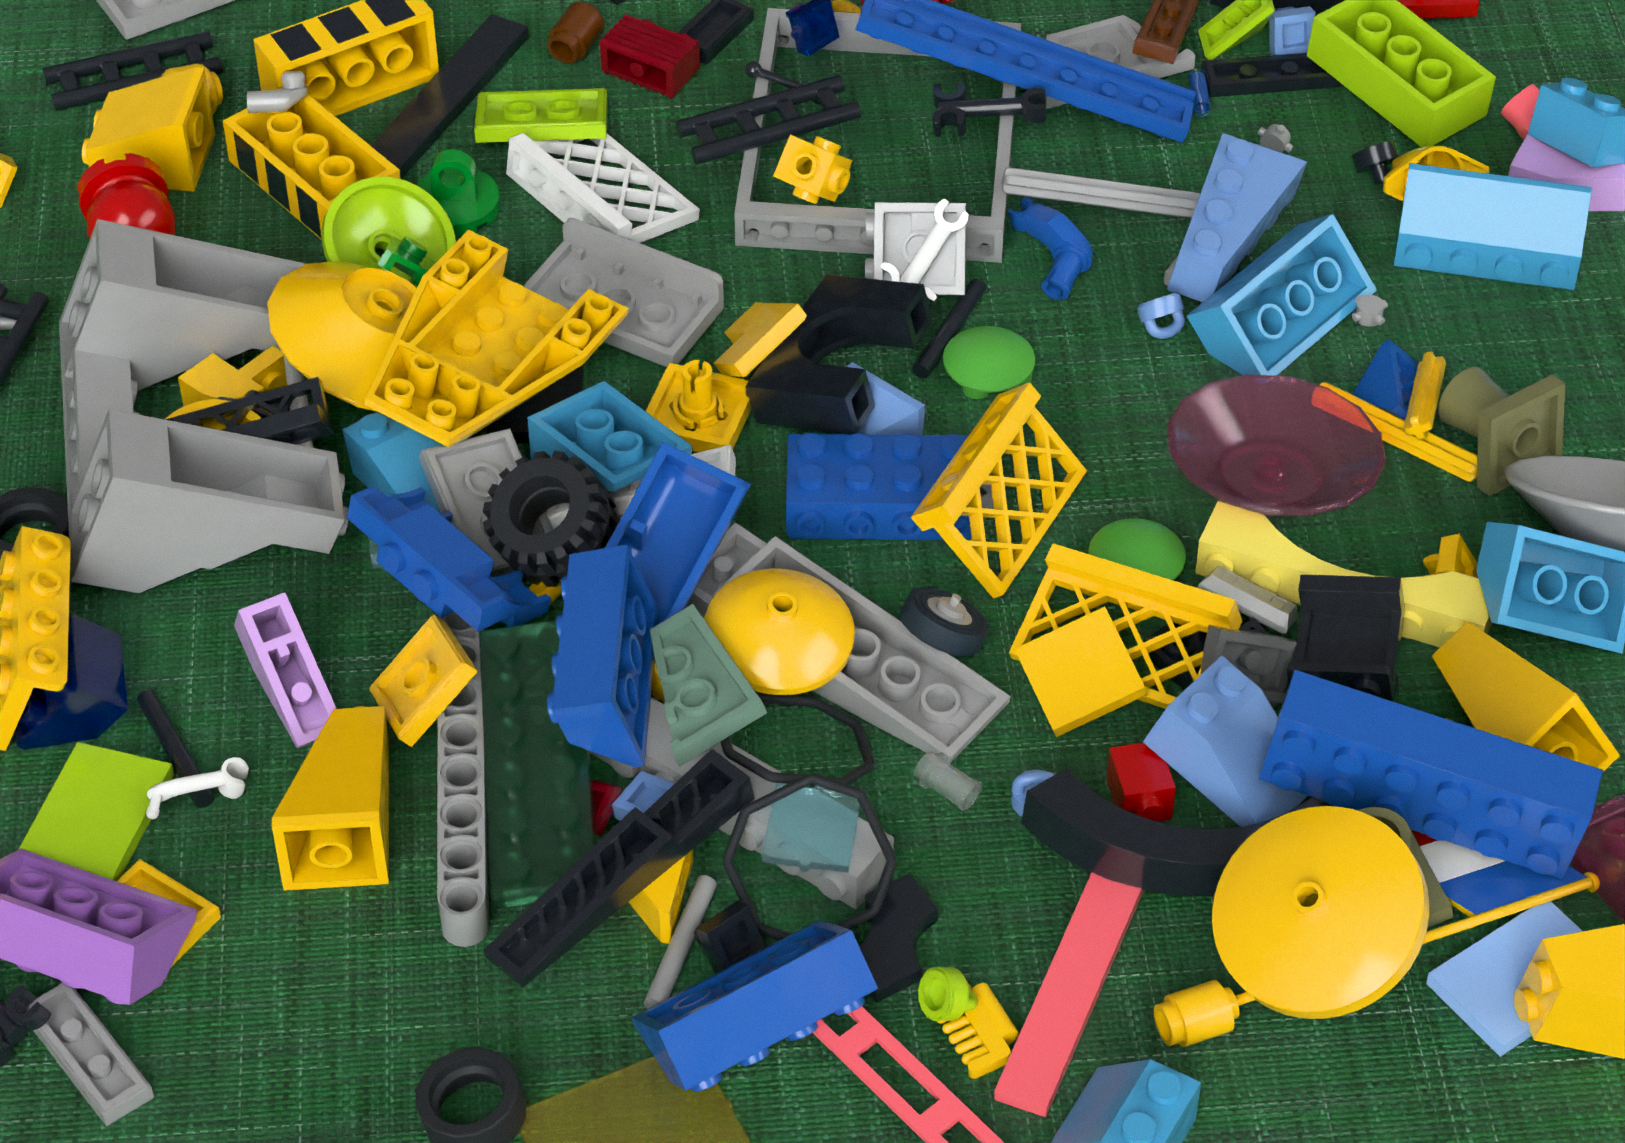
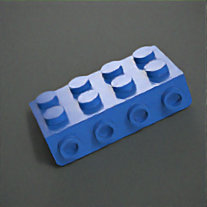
M788 434L787 535L793 539L944 540L934 528L922 532L911 519V516L969 435ZM960 516L954 526L966 540H972L969 516Z

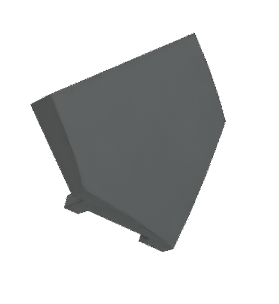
M1209 625L1202 658L1201 674L1222 655L1261 688L1271 707L1274 708L1277 704H1283L1286 693L1283 691L1288 679V663L1293 660L1297 642L1280 636Z

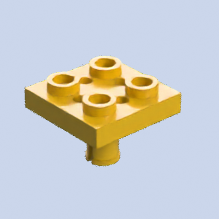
M700 360L689 361L684 366L669 363L646 412L689 443L693 452L698 453L726 445H731L733 450L752 409L749 397L746 396L745 387L749 380L712 372L711 365L705 361L702 364V370L699 369Z

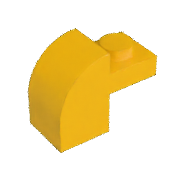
M272 345L239 370L214 353L210 354L178 377L183 406L219 397L240 399L250 390L262 393L287 386L283 352Z

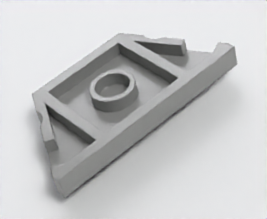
M1124 15L1047 35L1046 38L1048 41L1158 79L1192 70L1195 67L1196 55L1187 48L1183 52L1178 53L1174 64L1133 54L1135 39L1141 26L1138 22ZM1045 96L1046 109L1067 104Z

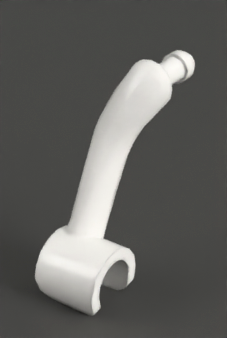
M233 757L224 761L221 770L185 776L159 783L151 787L147 792L150 803L149 807H147L146 815L150 819H156L159 816L161 802L181 794L218 787L220 793L225 797L237 799L244 792L245 783L243 780L247 778L249 767L243 759Z

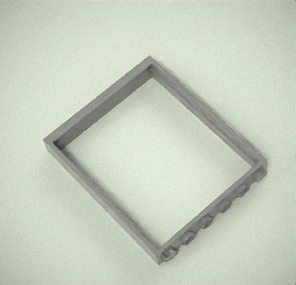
M768 8L759 64L762 69L773 72L777 47L917 56L929 55L916 53L900 45L882 39H875L868 34L856 31L860 13ZM996 22L1021 31V23ZM781 35H786L788 38H783ZM757 77L753 99L769 95L772 81ZM1003 82L1002 98H1016L1017 86ZM767 114L754 117L760 128L765 127ZM1014 115L1000 116L991 217L969 215L966 224L965 260L1002 263L1008 194L1002 191L1001 181L1004 170L1010 167ZM762 146L744 151L734 212L735 246L874 255V240H866V213H874V209L753 202Z

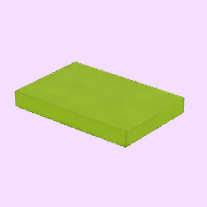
M607 89L478 93L474 127L475 143L509 142V138L522 133L533 141L606 139Z
M77 742L19 849H24L117 881L123 875L151 821L146 815V810L150 803L147 792L151 787L159 783L172 780L174 777L172 763Z

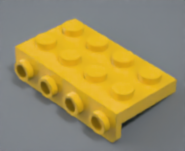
M25 526L21 527L12 551L4 550L0 559V750L3 751L7 750L33 688L58 692L64 688L67 682L71 542L63 534Z

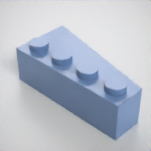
M1222 133L1167 290L1204 302L1224 286L1237 271L1246 255L1249 256L1256 247L1263 233L1267 229L1269 230L1275 223L1282 209L1285 206L1287 207L1294 199L1307 161Z

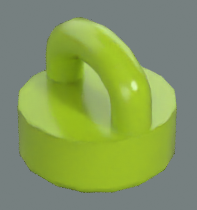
M932 967L924 973L920 980L918 1000L922 1011L932 1021H955L965 1011H972L978 1005L977 996L968 987L966 978L961 971L955 967Z

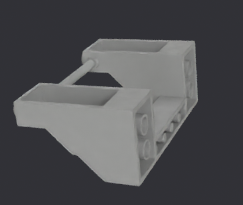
M97 219L59 321L68 526L71 542V582L141 593L199 568L213 569L271 544L329 554L337 536L345 534L349 521L347 519L349 509L348 507H343L342 495L345 486V476L339 473L337 452L313 448V440L295 445L139 415L138 412H133L137 391L188 371L212 353L226 360L252 348L265 351L273 345L281 350L270 333L267 301L281 277L306 263ZM284 355L287 385L305 381V376L294 368ZM307 395L296 397L289 407L290 410L308 406Z

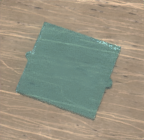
M776 784L775 790H777V789H779V788H781V787H783V786H785V785ZM816 785L814 788L804 787L772 803L762 851V863L800 867V870L803 872H807L812 868L849 873L860 811V804L857 798L832 790H825L823 787Z

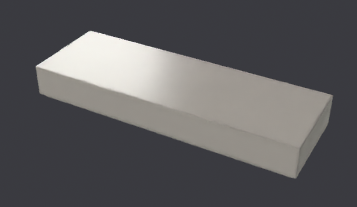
M61 983L37 997L26 1008L25 1012L30 1010L36 1002H39L52 1013L49 1020L42 1027L33 1031L106 1126L154 1098L150 1084L75 988Z

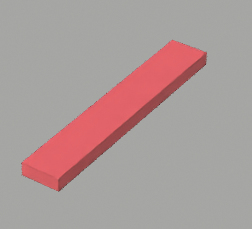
M1091 873L997 1083L994 1095L995 1101L1045 1118L1047 1117L1144 890L1142 888L1111 881Z

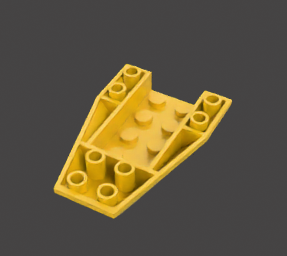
M468 230L422 276L366 395L364 405L447 447L456 445L582 366L628 314L629 308L589 288L570 309L503 277L508 248L489 240L485 236Z

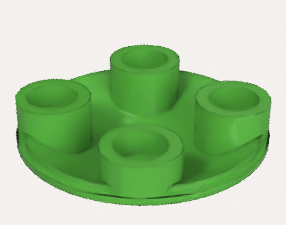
M980 326L962 331L948 342L943 353V364L948 375L962 386L963 393L973 399H982L989 393L1003 392L1029 382L1031 383L1035 366V354L1029 342L1021 335L1001 327Z
M1139 518L1122 519L1102 527L1092 538L1088 552L1089 555L1173 581L1184 570L1186 561L1184 545L1172 530L1155 521Z

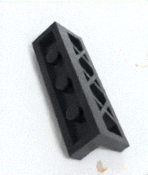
M318 377L165 419L201 427L206 422L216 420L226 426L222 431L295 445L333 435L323 384ZM312 393L314 404L287 411L296 397ZM280 402L277 408L271 406V404ZM261 407L272 414L269 417L241 424L247 413L253 409ZM234 415L231 421L224 418Z

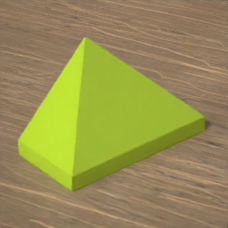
M1235 0L1201 27L1198 33L1205 57L1208 60H1214L1262 31L1275 11L1272 0Z

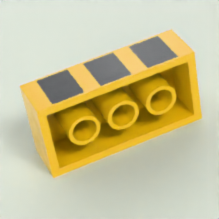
M361 0L253 39L261 91L277 90L283 87L281 77L286 71H302L305 75V86H308L307 94L334 116L427 83L439 72L433 11L424 0Z
M308 94L284 112L248 113V108L223 120L229 161L321 240L325 214L335 197L343 189L352 183L370 177L385 176L401 179L400 170Z

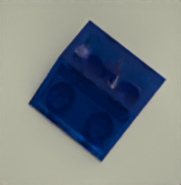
M72 613L69 615L67 682L64 688L58 692L33 688L16 727L17 747L28 750L97 739L128 711L120 634Z

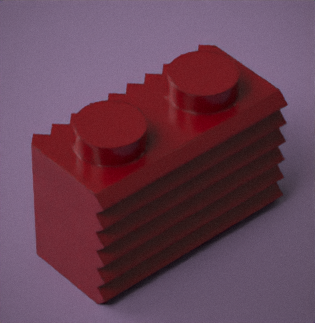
M624 14L623 18L619 19L618 24L615 23L614 28H610L609 34L606 33L605 37L601 38L600 41L601 70L604 74L609 72L612 77L616 75L619 80L623 78L626 82L631 81L633 85L638 83L641 88L645 86L648 91L653 89L655 93L660 92L662 96L667 94L670 99L700 69L699 41L694 40L686 33H675L661 28L647 19L640 20Z

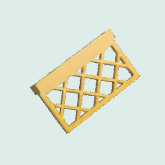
M1030 382L996 396L911 516V519L922 532L934 528L993 599L1004 595L1087 472L1086 468L1036 409L1035 404L1041 395ZM1025 422L1034 431L1036 447L1025 446L1023 434ZM1003 454H1012L1015 478L1004 477L1001 458ZM1026 456L1037 457L1040 480L1029 479ZM1051 458H1056L1068 473L1062 482L1054 481ZM982 484L991 485L994 509L982 508L980 495ZM1005 486L1016 487L1019 511L1007 509ZM1030 488L1041 489L1043 511L1041 513L1033 512ZM960 516H969L972 541L966 540L954 526ZM983 517L995 518L997 542H986ZM1009 519L1020 520L1022 532L1020 544L1011 543ZM987 551L999 552L1001 572L998 577L989 568Z
M1053 543L1045 559L1048 569L1009 654L1012 659L1020 661L1014 649L1030 642L1034 634L1050 627L1056 630L1058 629L1057 624L1082 613L1087 615L1091 609L1107 602L1120 605L1124 617L1113 621L1118 632L1130 627L1138 644L1127 649L1130 658L1133 660L1143 656L1151 673L1141 678L1148 695L1137 700L1166 709L1177 697L1166 694L1161 682L1188 670L1193 681L1201 675V668L1198 674L1194 668L1199 665L1202 666L1203 652L1189 657L1181 638L1197 631L1207 633L1209 625L1239 630L1242 619L1235 599ZM1055 586L1075 591L1079 600L1078 603L1053 614L1048 605ZM1082 594H1085V595H1088V596H1091V597H1089V598H1087V599H1084V597H1083ZM1127 608H1130V609H1133V610H1136V611L1130 614ZM1045 610L1047 616L1041 619V616ZM1153 616L1165 619L1170 631L1143 642L1135 624ZM1173 622L1182 626L1175 628ZM1176 642L1184 660L1156 672L1148 653ZM1156 685L1159 691L1150 689L1149 687Z

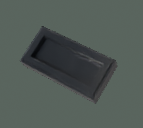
M712 0L678 33H686L694 40L699 41L700 62L707 65L754 20V9L735 0Z

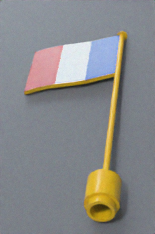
M1411 830L1450 904L1469 916L1468 918L1426 931L1423 944L1586 889L1593 893L1600 886L1599 877L1592 872H1586L1583 875L1569 866L1562 880L1550 875L1538 874L1529 868L1499 858L1484 856L1477 851L1447 841L1435 840L1426 834ZM1214 979L1166 995L1164 1002L1154 1006V1019L1158 1032L1167 1046L1179 1044L1184 1048L1232 1032L1234 1029V1019L1239 1017V1006L1255 1001V999L1247 992L1234 995L1229 987L1223 988Z

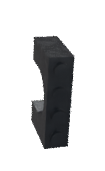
M826 274L802 307V310L807 315L805 320L765 358L745 386L746 396L749 397L756 423L849 435L857 434L875 407L866 370L819 364L818 362L838 349L859 344L914 349L933 322L924 284Z

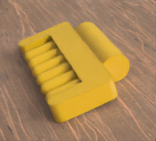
M987 983L977 984L971 989L977 996L978 1005L974 1010L965 1011L955 1021H937L939 1024H944L942 1031L945 1034H950L949 1042L957 1044L955 1046L956 1053H966L961 1057V1061L963 1064L968 1065V1076L971 1079H977L1005 1066L1011 1054L1008 1045L1013 1043L1019 1036V1032Z

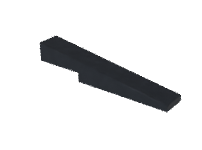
M711 749L644 813L636 807L632 809L483 950L485 957L522 988L736 815L745 805L752 802L755 798L750 777L715 750Z

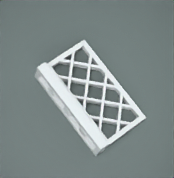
M524 133L509 138L506 174L564 223L568 218H575L641 243L699 219L700 209L608 134L606 139H590L599 147L576 144V142L584 139L533 141ZM548 153L565 155V159L553 158ZM572 156L596 160L595 164L570 161ZM601 161L618 163L626 169L603 166ZM575 175L592 177V181H581ZM605 179L611 181L623 182V185L621 187L608 184L597 183V180ZM628 183L648 186L652 191L628 188ZM601 197L619 200V205L607 203ZM629 201L649 204L650 209L624 206V203ZM662 206L674 208L677 210V212L670 213L655 210V207ZM629 220L645 222L646 224L632 229V223Z

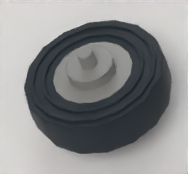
M922 586L914 588L907 597L900 613L903 625L911 634L929 646L952 655L970 656L976 654L980 650L990 628L987 619L982 613L959 595L932 587Z

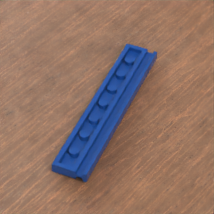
M864 0L855 30L868 34L875 39H882L900 45L913 52L926 54L949 62L956 67L966 68L990 76L997 81L1007 82L1027 90L1032 88L1045 89V96L1071 104L1082 110H1088L1112 118L1119 123L1147 130L1163 138H1170L1183 143L1189 131L1196 91L932 0Z

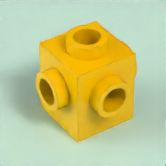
M790 135L773 177L794 185L795 188L792 194L806 201L817 204L819 198L822 197L835 202L838 194H841L848 185L850 179L849 168L852 160L838 155L841 148L840 145L816 136L814 142L811 143Z

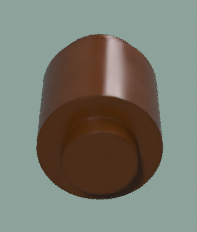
M571 3L549 32L547 48L550 54L558 61L566 64H572L577 59L581 60L604 30L605 24L600 12L588 3Z

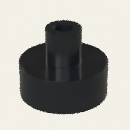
M1388 141L1360 150L1351 157L1357 173L1371 171L1374 183L1378 185L1384 183V177L1389 173L1387 165L1398 158L1394 142Z

